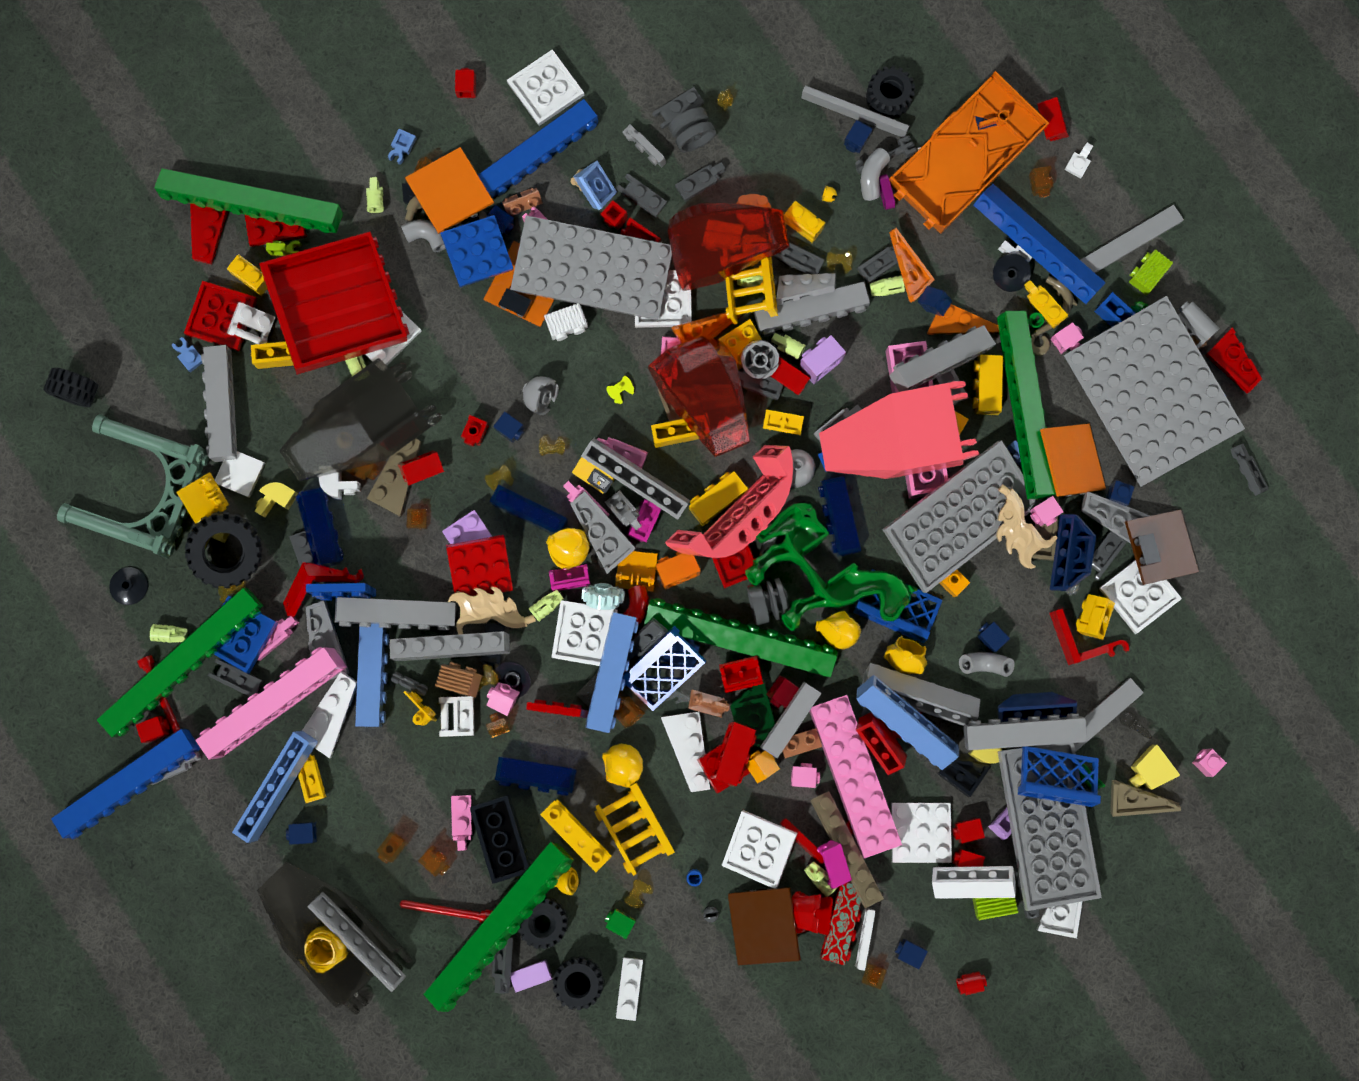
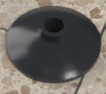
M1008 254L1001 257L993 268V279L996 285L1007 292L1021 290L1031 277V268L1028 261L1017 254ZM1010 270L1015 271L1014 277L1008 275Z
M122 568L110 580V593L114 600L120 604H136L147 593V578L137 568ZM126 582L129 583V587L127 589L124 588V584Z
M507 661L496 668L494 684L496 686L500 682L509 685L512 689L520 692L519 698L530 689L531 677L523 665Z

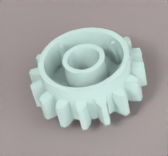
M599 583L594 584V586L588 585V587H583L582 589L583 601L586 602L587 606L594 609H615L619 607V603L622 604L624 601L625 591L619 589L618 586L612 587L610 584Z

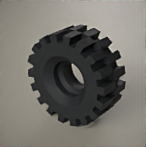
M545 897L532 910V915L521 923L518 930L522 940H525L527 945H532L536 949H547L548 947L555 946L563 938L568 927V917L562 905L552 898ZM546 915L549 917L551 924L547 930L542 931L536 927L535 920L538 916Z

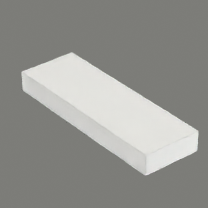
M870 908L865 909L855 965L857 969L864 971L875 917V910Z

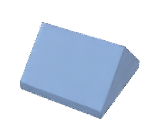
M598 161L593 162L573 176L594 209H602L617 193Z

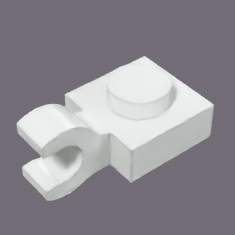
M1086 143L1080 154L1074 152L1064 170L1081 179L1091 162L1087 159V156L1093 145Z
M1004 241L998 248L1005 255L1017 254L1024 257L1028 262L1032 258L1019 245L1014 248L1007 241Z

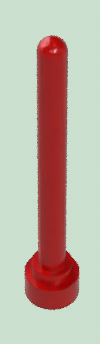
M152 655L137 661L140 669L146 671L147 674L155 667ZM162 697L159 702L173 733H176L180 730V727L167 698Z
M407 900L400 902L401 908L479 920V923H483L493 911L486 909L485 911L475 912Z

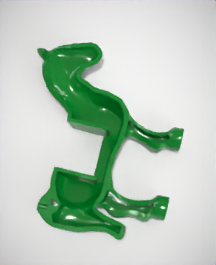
M797 503L788 507L777 516L767 529L761 531L756 536L760 543H764L774 537L786 535L781 544L770 545L765 554L754 558L753 565L745 570L747 579L754 586H757L764 580L765 571L776 562L792 561L803 570L813 588L814 595L805 599H796L792 602L790 610L782 614L784 624L791 631L800 626V618L810 609L842 607L873 594L879 595V614L881 618L885 621H895L903 609L910 603L911 594L918 590L914 586L906 585L903 579L886 571L858 570V566L855 563L831 578L826 584L803 556L822 543L829 535V532L818 521L816 511L812 505Z

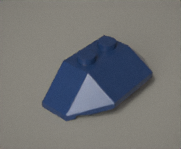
M1076 514L1060 515L1050 590L1068 591L1091 574L1096 535Z
M1054 692L1013 694L998 706V719L1001 722H1007L1008 718L1015 717L1020 718L1021 721L1028 720L1029 716H1040V719H1047V715H1059L1062 718L1067 717V714L1077 713V701Z

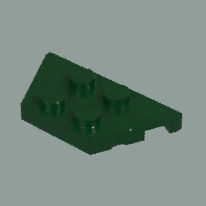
M765 684L751 687L730 705L734 722L756 730V740L753 747L761 748L760 746L775 725L769 699L766 695Z

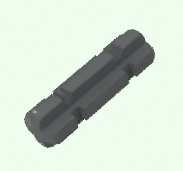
M394 672L392 675V682L400 683L401 686L413 692L417 691L422 696L426 695L428 691L426 685L419 684V682L407 676L403 677L398 672Z

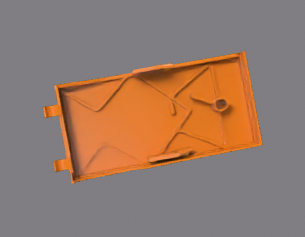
M995 71L957 111H954L933 132L931 138L889 178L891 186L897 191L894 196L899 201L904 198L927 220L923 223L926 228L930 230L934 227L942 234L1042 133L1049 122ZM975 116L988 119L980 122L979 128L997 124V126L978 130Z

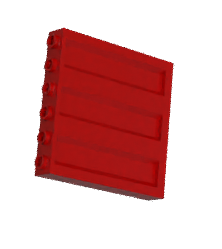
M371 232L259 263L297 375L407 342V335L410 334L407 324L402 323V309L400 306H396V292L394 289H390L389 283H391V278L388 271L385 272L383 269V265H385L382 254H378V241L376 237H372Z

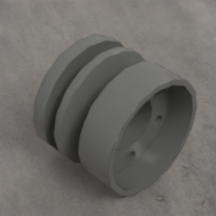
M779 578L774 579L775 588H772L770 581H766L765 591H763L760 583L757 586H747L748 598L756 625L769 622V613H773L774 618L779 620V611L781 610L782 614L788 611L789 602L787 594Z

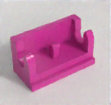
M642 500L637 509L640 515L637 520L642 526L635 530L630 525L626 536L636 538L640 542H647L661 508L647 500Z
M587 564L570 569L564 568L549 571L552 591L591 585Z
M830 840L817 848L818 852L823 856L829 876L827 883L831 888L835 889L852 880L840 843Z

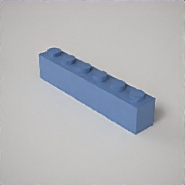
M612 612L585 727L588 729L609 733L610 729H614L616 718L613 715L614 711L619 709L621 700L618 698L619 690L623 691L625 679H622L624 671H628L630 660H627L628 652L632 653L634 641H631L633 633L637 632L639 622H636V617Z
M371 624V627H360L355 721V726L382 727V723L386 721V712L383 711V704H386L387 694L384 692V684H387V672H384V668L388 664V653H385V645L389 644V634H386V628H379V624Z
M875 675L871 676L857 688L856 699L858 703L868 708L877 719H881L886 723L890 730L897 732L905 742H909L919 754L926 756L931 764L943 770L959 757L958 744Z
M304 731L292 733L232 833L246 843L258 841L318 743L316 739Z

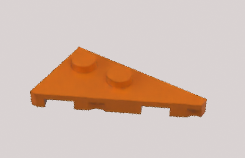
M895 228L889 234L909 301L913 302L935 279L898 229Z
M950 304L944 316L935 315L927 334H966V331L974 326L979 328L983 325L989 333L999 332L998 325Z
M725 312L676 325L671 329L687 354L692 356L733 322L730 318H727Z

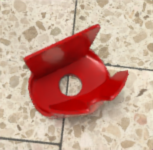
M795 892L792 896L797 934L808 930L817 934L829 935L833 898H821V894L807 896L803 892Z

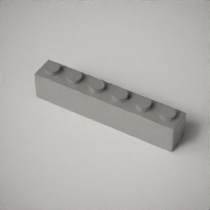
M861 282L837 288L835 292L814 297L809 295L801 297L798 301H793V299L784 301V304L777 306L778 316L770 317L769 313L764 310L754 311V317L759 335L770 336L777 330L782 329L785 332L792 330L793 326L797 325L806 327L811 325L813 321L826 322L830 320V317L837 316V318H842L853 311L855 313H862L869 307L870 301L865 283Z
M984 325L979 328L974 326L966 331L965 335L960 333L953 337L952 341L948 342L946 340L940 343L936 349H933V347L927 349L920 357L917 354L911 357L905 364L900 362L893 367L894 371L889 377L899 392L913 390L979 357V355L987 353L996 343Z
M227 345L203 347L204 354H201V360L205 372L202 373V379L206 389L203 391V397L206 402L204 416L207 420L205 435L208 438L206 453L214 462L237 459L232 352Z
M595 438L590 441L581 455L582 458L677 520L690 502L689 499Z
M337 597L335 603V623L345 627H350L351 623H359V627H371V624H379V628H391V625H399V629H410V626H418L420 630H430V626L438 627V630L447 631L449 627L455 626V603Z
M504 631L390 639V659L395 661L510 654L509 634Z
M872 663L869 664L864 672L862 684L875 675L917 711L963 726L969 724V721L977 720L979 717L980 699L971 695H966Z
M1079 713L1067 714V717L1062 718L1059 715H1047V719H1040V716H1029L1028 720L1021 721L1020 718L1015 717L1008 718L1007 722H1001L1000 719H989V723L973 720L969 721V724L964 725L965 748L967 750L1087 742L1086 718L1079 716Z

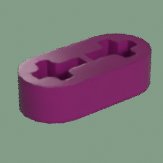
M887 174L880 175L879 186L884 209L895 208V200Z

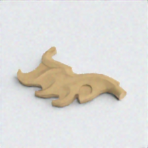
M1002 484L998 491L1005 495L1006 502L998 515V521H1003V524L997 529L996 537L1000 542L1002 536H1005L1008 553L1012 554V549L1015 548L1019 554V561L1024 567L1036 568L1035 565L1031 564L1032 556L1042 548L1051 547L1057 540V536L1053 535L1049 540H1045L1032 524H1027L1024 518V505L1021 498L1012 488L1009 489Z
M491 586L494 594H489L481 588H474L478 593L476 596H471L464 592H455L448 600V602L456 601L460 606V618L456 623L458 635L463 634L462 628L464 625L487 623L490 619H494L510 628L528 627V624L536 622L533 614L527 617L521 616L518 613L515 602L510 597L507 598V601H504L502 591L494 586Z

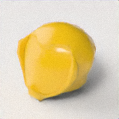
M575 528L560 530L553 535H549L546 541L552 561L562 569H570L581 565L586 559L590 548L585 532Z
M845 611L837 612L826 619L816 622V631H820L828 644L835 649H847L853 646L861 634L859 624L853 618H850Z
M903 636L899 637L895 644L889 645L884 654V658L888 660L891 666L901 673L922 674L927 666L925 659L926 647H922L913 640L904 639Z
M621 743L612 746L602 755L605 764L606 780L608 782L629 788L631 784L639 780L643 771V759L639 751L634 747Z
M326 925L315 928L308 935L304 944L306 961L316 973H325L348 955L347 947Z

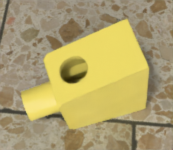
M1151 745L1131 766L1136 775L1129 779L1128 782L1133 787L1139 788L1144 784L1147 789L1152 790L1180 776V774L1158 745Z

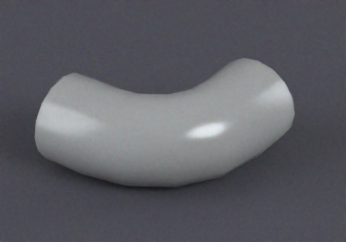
M877 148L868 157L863 166L860 183L864 200H875L881 195L879 176L883 168L890 162L889 154L882 148Z
M419 219L401 225L409 243L423 238L430 243L433 252H440L446 249L441 234L437 233L431 221Z
M976 652L962 655L959 659V666L965 674L992 672L1008 677L1014 670V661L1009 657L996 653Z

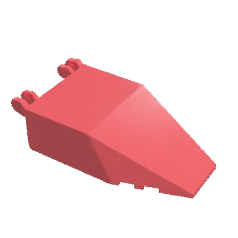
M953 381L889 394L820 432L819 437L825 470L890 479L963 465V460L979 455L978 450L962 453L961 447L974 445L977 441L976 439H970L960 442L953 401L968 398V394L959 393L952 396L951 390L963 388L966 386L965 381Z

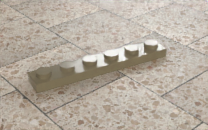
M828 791L812 799L811 803L829 839L840 843L852 879L851 882L864 908L883 900L884 898L830 792Z

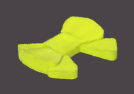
M624 376L621 382L606 388L608 395L615 399L614 402L618 404L623 403L620 392L625 390L630 394H634V386H632V382L627 376Z

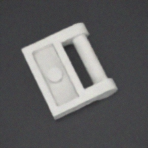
M238 302L227 334L237 335L256 344L267 343L275 317ZM238 323L261 332V336L259 337L237 328Z
M440 697L441 731H439V737L474 736V697ZM448 703H453L454 730H449Z

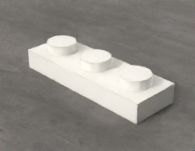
M623 957L616 1013L617 1019L636 1021L643 959Z

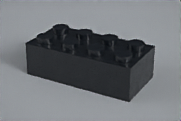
M510 795L469 807L492 884L523 875L531 864Z

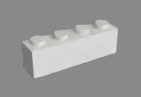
M1013 866L933 867L932 886L935 898H1015L1016 880Z

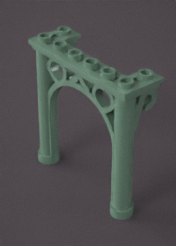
M98 414L93 421V432L147 449L157 455L163 464L166 475L162 499L152 513L133 523L117 522L73 507L67 503H63L59 508L57 520L66 524L68 522L148 549L159 556L169 558L174 553L176 537H179L182 532L181 524L183 519H186L189 514L179 496L176 495V487L173 486V483L177 485L183 484V488L202 477V469L209 462L206 450L197 444L189 447L110 420L107 416ZM163 454L172 456L174 458H177L178 460H174L171 464H169L168 460ZM178 465H184V476L179 480H175L172 470ZM175 505L171 517L162 512L164 509L168 510L170 506ZM163 516L166 521L164 528L156 532L153 528V520ZM147 524V529L150 532V534L134 528H139Z

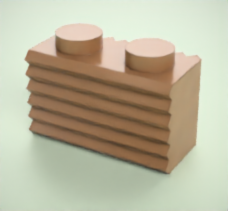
M452 662L449 663V666L441 665L439 676L436 680L437 683L435 684L436 687L476 698L482 675L476 673L477 669L466 667L463 670L460 669L461 665Z

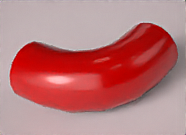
M642 585L629 589V606L624 615L636 617V622H639L638 626L646 616L649 599L647 588Z

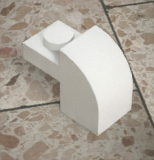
M338 466L319 467L320 486L329 496L342 500V492H344V495H355V492H361V484L358 481H342V469Z

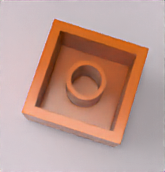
M676 552V556L670 559L668 556L658 560V564H656L657 573L665 590L697 577L701 572L694 555L682 554L680 552Z

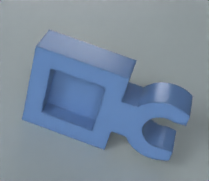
M398 129L391 143L394 150L389 153V160L392 161L394 156H399L397 162L401 165L404 160L403 154L409 155L417 139L416 136Z
M181 337L180 340L183 342V345L177 347L173 343L172 347L177 352H181L177 357L186 369L192 372L202 364L201 355L193 345L188 348V342Z

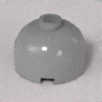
M763 340L752 341L742 350L741 365L744 371L752 378L764 379L773 375L777 370L779 354L776 348L769 342Z
M539 376L526 383L523 387V400L526 407L538 415L548 413L550 409L547 407L550 401L555 402L557 399L559 387L555 384L556 381L549 377Z
M794 449L791 450L793 460L791 487L799 488L811 482L816 466L809 453Z

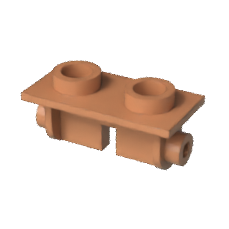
M537 188L521 192L522 197L520 198L516 194L502 201L508 218L543 204Z
M691 690L688 709L722 718V713L730 708V705L727 704L724 698Z
M817 729L793 735L782 751L784 757L789 758L822 747Z

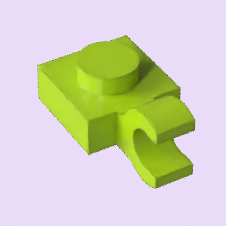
M296 240L292 241L289 245L282 241H273L272 243H266V251L273 256H286L299 252L294 251V248L302 246V244Z

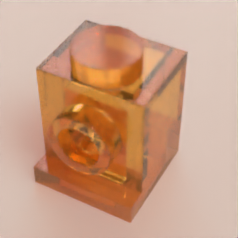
M1051 166L1031 170L1029 179L1033 196L1047 197L1050 195V189L1053 187L1052 176H1049L1052 170Z
M356 454L353 455L346 469L351 475L356 472L355 476L362 480L366 478L375 480L379 470H377L378 466L375 463Z
M621 696L619 709L614 711V715L625 728L631 727L645 712L641 711L629 696ZM626 708H628L631 712L627 713Z
M394 831L390 832L377 849L379 853L378 858L386 864L388 862H395L408 845V842ZM389 845L393 847L392 853L387 851Z
M433 845L418 862L435 877L439 874L443 876L450 866L445 861L447 857L440 851L436 853L434 850L437 847Z

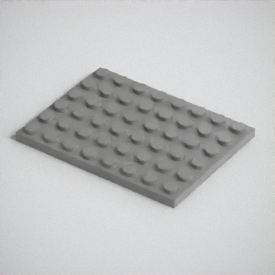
M1167 296L1063 355L1140 487L1245 429Z

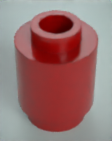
M979 971L961 975L960 978L956 979L960 995L983 992L984 987L987 986L984 974L981 975Z

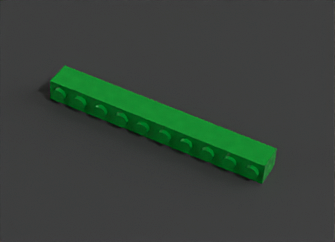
M163 168L154 187L159 196L164 200L169 201L172 199L183 204L192 203L202 208L211 207L217 211H230L236 215L245 214L256 219L260 217L271 222H284L290 226L299 225L305 229H318L324 233H337L343 216L339 204Z
M1005 311L997 317L1026 496L1027 500L1048 499L1056 495L1040 432L1041 429L1047 427L1044 420L1038 373L1035 367L1032 337L1029 332V319L1027 318L1026 311Z
M242 588L97 719L98 723L111 737H122L130 730L129 727L133 723L137 724L140 722L147 710L151 711L157 707L158 701L162 697L169 696L174 691L172 688L177 683L180 685L188 678L187 674L192 670L196 671L199 669L206 657H212L217 652V647L221 644L225 645L232 639L231 635L235 631L239 632L246 626L245 622L258 616L263 604L249 589Z
M659 598L650 600L643 625L645 626L655 618L668 631L675 626L680 630L679 634L682 637L750 656H757L761 659L830 678L837 658V650L833 646L818 645L808 639L800 640L790 634L785 636L778 634L777 631L772 629H760L754 624L745 625L736 619L727 620L718 614H705L702 610L687 609L677 603L669 604Z
M550 842L423 994L437 1011L448 1012L456 1006V1001L467 993L471 983L481 976V971L486 965L492 963L496 953L506 946L507 940L511 935L515 934L520 929L521 923L532 915V910L545 899L546 893L557 885L561 875L571 868L574 859L560 844Z

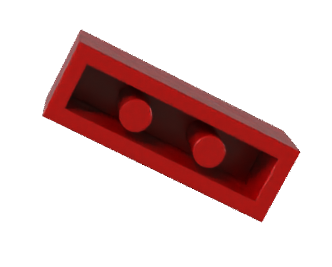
M872 712L860 717L856 731L887 775L904 768L907 754L881 719H877Z
M729 722L710 777L711 779L736 787L741 783L743 767L749 761L750 754L748 753L756 740V730L736 722Z

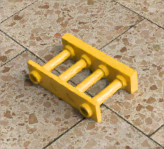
M760 240L759 248L756 251L730 256L726 248H722L723 256H720V260L725 270L728 307H726L727 318H730L733 324H738L737 315L759 310L767 311L770 317L778 316L771 249L767 240ZM755 258L761 259L759 268L732 273L731 263ZM758 275L763 276L761 285L734 290L733 280ZM761 292L765 294L763 302L736 307V297Z
M637 783L630 786L631 791L628 792V795L603 809L598 804L595 806L597 810L594 811L599 822L603 820L625 860L623 863L624 868L628 874L632 873L633 876L637 874L635 867L656 855L666 853L669 856L675 853ZM631 801H638L641 807L638 809V812L611 826L606 817L608 814ZM641 818L643 820L645 818L648 819L650 823L647 826L648 829L623 843L620 842L616 835L617 832ZM651 835L653 837L656 835L660 841L657 843L658 846L632 861L629 859L625 850Z
M558 799L554 800L540 814L595 872L612 856Z

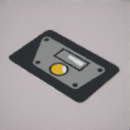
M593 469L587 479L590 484L604 493L607 492L613 483V480L596 469Z

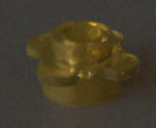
M726 89L725 92L721 91L718 96V106L723 107V110L727 111L728 106L730 107L733 102L730 89Z

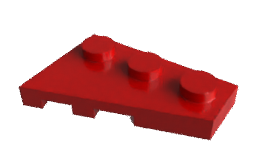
M190 203L192 259L212 265L228 212L225 210L217 211L211 207L202 208Z
M1232 327L1205 356L1248 394L1262 378L1252 360L1245 353L1244 346L1237 339L1236 332Z
M535 699L534 703L527 702L526 710L587 718L589 712L588 710H582L581 705L570 704V708L564 707V703L552 702V705H546L545 700Z

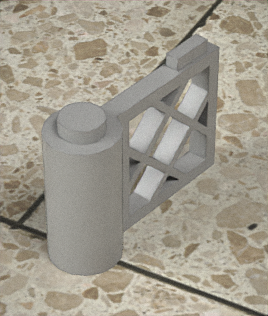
M1193 301L1190 304L1186 302L1178 309L1181 312L1178 316L1185 328L1190 332V336H1194L1199 341L1196 345L1197 348H1200L1220 329Z

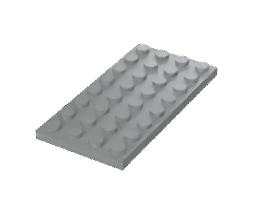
M526 215L510 289L516 292L575 304L579 303L580 305L659 321L674 245Z
M1002 440L994 443L882 529L923 593L930 591L997 538V529L1003 524V521H998V515L1006 502L1005 495L998 491L1002 484L1009 489L1012 488L1019 495L1024 505V516L1040 504L1038 499L1027 500L1023 474Z
M1074 743L1030 746L1076 755ZM1022 748L997 751L1025 911L1102 898L1085 806L1018 795V787L1021 786ZM1028 752V759L1032 764H1035L1039 759L1034 753ZM1048 755L1045 758L1051 768L1057 764L1053 756ZM1066 759L1063 762L1070 771L1076 766L1071 759ZM1041 762L1035 766L1041 776L1048 771ZM1060 765L1054 769V772L1060 779L1066 775ZM1077 768L1072 774L1080 782L1079 769ZM1030 770L1027 773V781H1037L1038 778ZM1050 773L1044 777L1049 785L1053 786L1056 783V780ZM1069 776L1062 781L1067 788L1072 789L1075 786Z

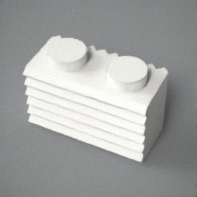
M579 303L544 315L552 340L557 339V341L566 339L569 334L574 333L578 335L585 332V329L588 328Z

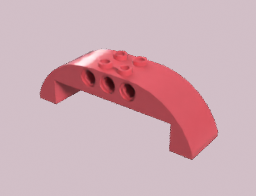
M764 445L753 456L763 475L704 534L701 532L677 530L665 542L666 545L682 554L722 558L739 552L749 543L753 542L756 536L765 530L769 523L777 516L789 495L793 476V460L790 447Z

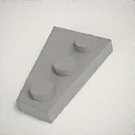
M836 273L779 276L776 298L777 306L784 304L783 301L790 299L798 301L800 297L806 295L814 297L835 292Z

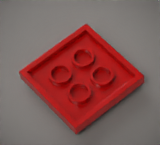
M202 281L184 334L216 345H227L230 349L239 351L244 338L227 334L238 302L254 308L257 298ZM238 323L237 328L244 331L247 330V326Z
M504 535L446 545L454 593L464 592L468 595L476 596L478 593L474 588H481L489 594H494L491 586L499 588L502 592L513 591Z

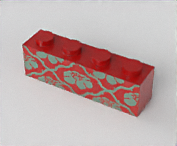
M847 882L837 889L832 908L830 934L825 935L820 954L821 959L845 965V962L850 960L852 951L849 949L850 942L855 940L857 930H854L855 923L860 921L862 913L859 910L861 900L851 882Z

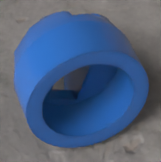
M692 869L687 873L686 878L689 885L698 886L701 884L702 874L699 870ZM690 875H699V877L689 878Z

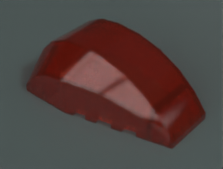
M700 203L683 209L669 220L668 234L672 257L683 291L720 283L726 280L725 278L733 274L736 275L741 270L758 264L760 260L766 257L769 258L790 247L784 213L781 209L744 204Z
M700 336L667 349L648 365V369L664 400L675 409L679 417L684 419L691 431H694L699 436V440L714 457L750 442L745 402L736 360L722 341Z

